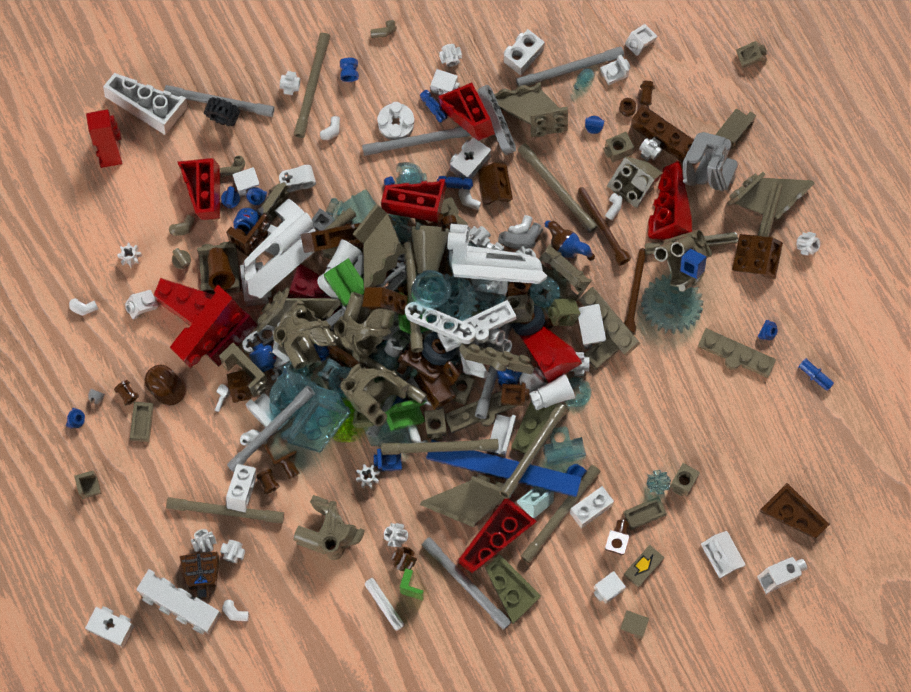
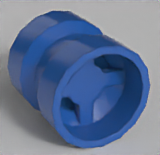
M343 58L340 60V68L342 69L340 80L353 82L359 79L358 72L356 71L358 67L357 59Z

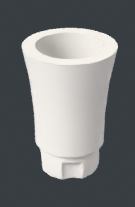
M341 240L325 272L331 270L347 258L354 265L358 261V256L363 255V253L351 243Z
M565 374L529 393L536 410L575 399L574 392Z

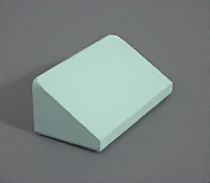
M534 487L521 497L517 504L532 518H535L553 503L554 492Z

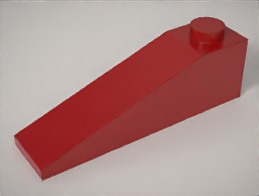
M679 161L663 167V174L658 185L660 192L658 199H654V213L650 215L648 220V237L650 239H669L692 232V215Z
M545 326L533 335L520 336L548 383L582 364L574 349Z

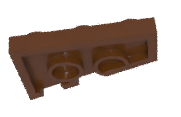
M788 483L760 509V512L814 539L830 525Z

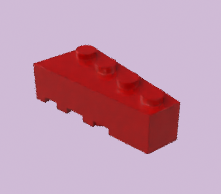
M219 285L214 289L216 292L211 299L207 298L203 303L205 307L200 314H195L192 317L190 327L184 328L169 347L190 369L198 364L201 358L208 351L212 350L215 344L222 337H225L229 330L239 323L245 315L234 299Z
M505 498L456 562L472 574L537 521L511 500Z

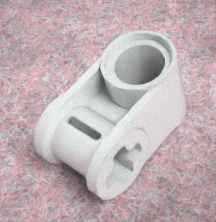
M302 165L285 170L279 175V182H285L288 187L290 186L287 189L289 193L308 189L316 185L311 165Z

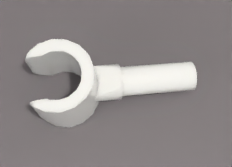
M221 384L217 389V393L221 395L215 408L217 412L220 411L223 401L230 394L229 388L224 384Z

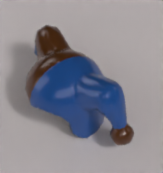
M548 220L544 223L545 227L552 234V248L557 252H561L564 258L573 259L577 254L587 256L589 261L595 259L590 246L581 242L575 232L563 229L555 221Z

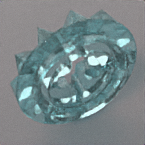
M547 277L542 283H533L530 287V297L534 304L540 307H550L554 299H559L560 288L552 278ZM542 286L546 290H552L546 294V298L544 295H538L542 291Z
M350 367L336 368L330 374L329 388L338 397H346L341 387H339L342 382L340 377L347 378L351 370Z
M575 376L568 379L572 389L580 385L579 391L582 394H577L575 399L564 402L572 407L585 405L591 397L592 389L589 382Z

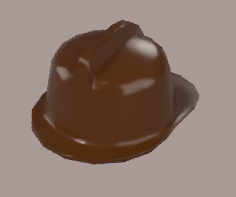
M155 365L146 373L145 385L147 389L162 404L168 406L176 405L184 398L185 385L168 366Z

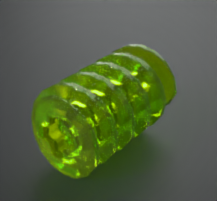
M339 401L333 405V410L336 411L333 413V418H335L333 425L336 426L333 428L335 433L333 440L336 442L349 443L356 441L352 439V436L357 435V432L352 431L355 428L352 424L354 417L352 414L355 409H352L353 405L350 401Z

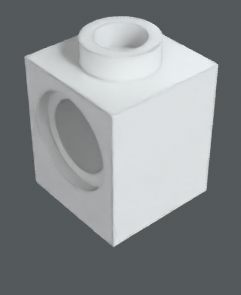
M436 69L430 85L431 93L443 95L459 88L460 83H458L457 75Z
M613 571L595 584L594 594L600 602L603 600L606 604L623 592L626 586Z

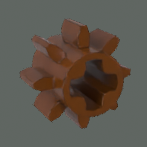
M409 547L397 548L391 557V560L395 561L394 567L400 571H405V569L411 570L417 561V558L413 557L414 551Z

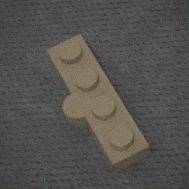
M594 287L590 288L578 299L584 307L595 304L600 305L605 335L612 339L625 356L641 344Z
M707 328L698 344V347L724 358L727 368L734 370L742 365V367L766 378L769 377L776 359Z
M461 343L459 348L465 360L491 365L498 371L504 372L507 368L532 375L535 369L530 359L525 355H513L508 351L500 352L490 347L482 348L473 343Z
M502 391L491 395L485 419L475 416L479 400L446 413L444 416L451 433H454L479 422L484 426H491L497 414L517 406L501 405Z

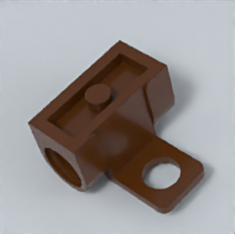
M448 361L436 380H432L420 372H417L414 380L419 388L427 394V400L433 409L436 410L456 397L451 387L455 385L460 375L451 361ZM449 368L452 370L454 377L451 375Z

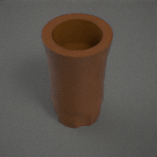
M212 248L208 254L209 285L213 289L217 285L223 290L229 289L235 283V276L231 270L228 256L223 248Z

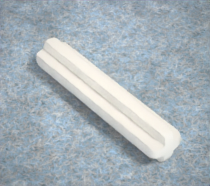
M373 578L365 582L366 588L396 631L400 630L404 626L403 621Z

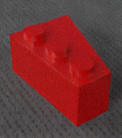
M473 83L438 96L442 110L477 141L495 134L491 119Z
M108 109L86 113L88 131L93 146L97 148L96 156L99 157L100 168L123 164L119 140H122V136L114 115H111Z
M214 158L177 161L189 191L195 213L201 220L220 219V165Z
M445 179L428 183L427 181H421L419 184L410 185L409 183L385 185L381 207L387 214L438 223L446 191Z
M160 278L154 293V297L160 305L178 316L189 326L191 325L192 317L195 314H200L204 309L205 305L203 303L206 299H211L214 296L213 294Z

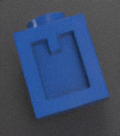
M377 449V454L374 455V466H378L379 472L401 471V454L382 455L381 449Z

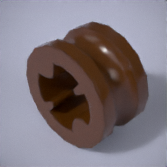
M632 98L621 100L619 106L620 113L624 116H632L636 111V102ZM624 104H626V106H627L628 104H630V105H631V110H629V108H628V110H625V109H624V107H625Z

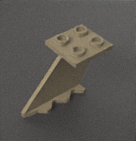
M540 82L533 87L521 85L515 90L511 91L505 88L494 94L500 109L531 125V137H542L547 134L568 131V108H559L541 90Z
M764 172L759 175L755 173L742 183L743 186L736 189L729 196L731 200L726 204L730 206L734 203L763 215L772 184L780 183L783 185L774 222L793 206L815 183L812 180L763 178L766 175Z
M377 204L353 233L364 244V291L365 287H376V285L383 284L386 272L397 266V260L401 254L407 253V250L401 246L394 229L397 222Z
M286 288L283 292H277L271 304L267 303L261 310L263 314L257 320L259 324L256 331L260 332L266 325L277 327L283 315L290 311L291 306L297 300L303 301V306L314 311V317L321 321L330 318L341 304L339 298H287L290 289Z
M478 474L477 477L472 476L471 481L421 501L420 505L475 527L479 520L505 499L499 493L504 484L497 481L496 484L489 482L491 478Z

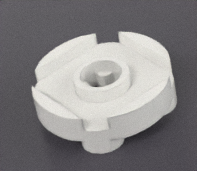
M393 102L385 106L377 117L379 131L387 139L406 138L413 131L415 122L413 112L406 105L399 102ZM394 118H396V119L399 118V119H400V120H399L400 124H399V125H398V124H394V125H393V124H392V122H393L392 119H394Z

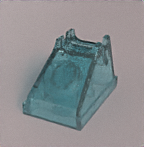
M312 382L309 387L313 389L315 395L298 409L287 436V442L321 453L331 440L330 438L334 436L350 414V409L345 406L336 388L331 391L319 387L315 382Z

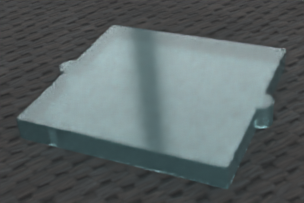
M365 189L355 196L352 195L350 199L340 204V207L343 211L351 208L356 213V217L351 220L352 224L361 223L376 203Z

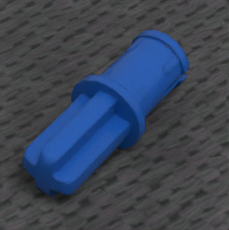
M807 358L798 366L811 378V381L814 380L826 391L833 386L834 382L821 372L822 369H818Z

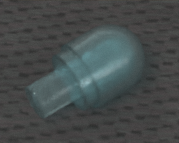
M590 68L583 69L577 75V82L573 85L574 89L579 91L581 87L588 86L595 78L594 71Z

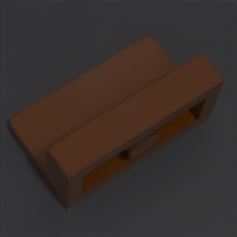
M493 162L478 170L485 205H489L497 200L504 202L513 200L506 164Z

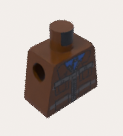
M218 552L180 556L187 587L189 589H197V598H209L208 587H216L218 583Z

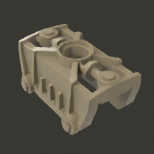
M550 244L539 260L540 262L543 261L550 264L552 269H547L541 263L542 271L547 275V279L540 283V285L556 299H575L577 301L592 280L583 275V271L575 268L561 255V252H557ZM570 284L573 285L579 292L578 295L573 290H571Z

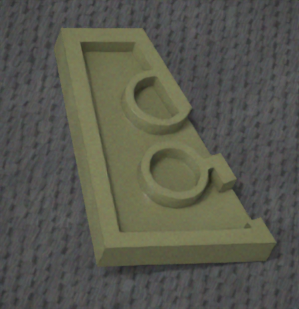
M531 401L511 449L526 454L557 404L536 410Z

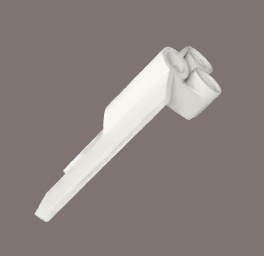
M287 199L274 210L282 223L244 260L245 284L247 285L248 294L254 297L262 298L313 253H304L300 235L315 231L312 219L308 213L304 212L290 199ZM272 244H279V253L256 272V258Z
M451 224L447 248L449 250V265L452 267L454 277L540 284L547 279V275L542 271L541 262L537 257L528 254L469 246L470 227L468 225Z

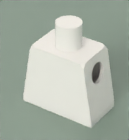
M791 557L766 568L757 578L765 593L768 594L795 581L802 575V571L807 570V565L803 559L795 561Z

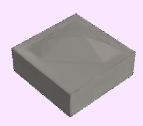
M321 208L312 218L313 227L318 231L324 230L335 221L333 217Z

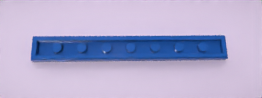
M475 450L428 452L426 457L427 460L506 480L520 463L519 461ZM530 464L518 483L577 497L582 477Z

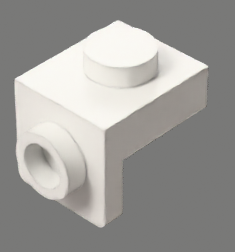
M151 290L132 294L126 301L125 306L131 318L136 319L141 313L156 310L158 304Z

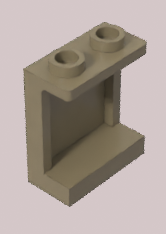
M223 242L220 245L205 244L202 247H198L201 291L213 295L216 293L209 285L208 254L212 248L217 247L225 250L231 270L235 276L234 285L224 291L228 294L241 292L235 243Z
M234 343L219 355L222 365L228 371L238 364L253 379L248 386L254 397L262 395L267 390L268 382L265 374Z

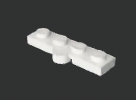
M506 300L463 322L474 327L476 333L475 340L483 343L489 339L490 331L517 318L510 303ZM455 325L445 330L451 331L454 329ZM470 331L463 332L464 337L470 335ZM438 333V337L446 352L461 346V342Z

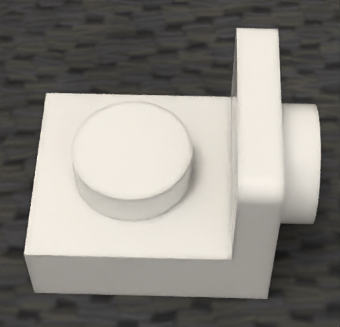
M644 24L631 32L625 45L638 56L643 48L653 43L658 36Z
M619 55L616 61L600 67V71L608 86L628 77L630 64L627 59H623L622 55Z

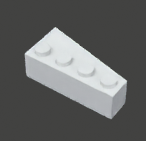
M116 73L103 86L107 99L164 135L168 133L187 109L185 97L172 95L171 92L165 90L164 92L157 90L154 86L137 83L134 79Z
M148 569L136 589L143 596L142 600L151 606L153 603L160 606L159 610L167 615L170 613L176 615V620L184 625L187 622L194 626L193 630L202 635L204 632L210 634L221 616V612L199 598H193L190 593L182 588L177 589L167 579L158 578L154 574L155 572Z

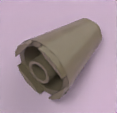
M415 226L411 227L417 273L421 275V278L433 279V276H437L447 244L449 229L443 232L441 231L442 227L420 226L419 230H415Z

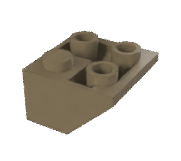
M626 156L607 187L637 208L654 188L663 173L646 161Z

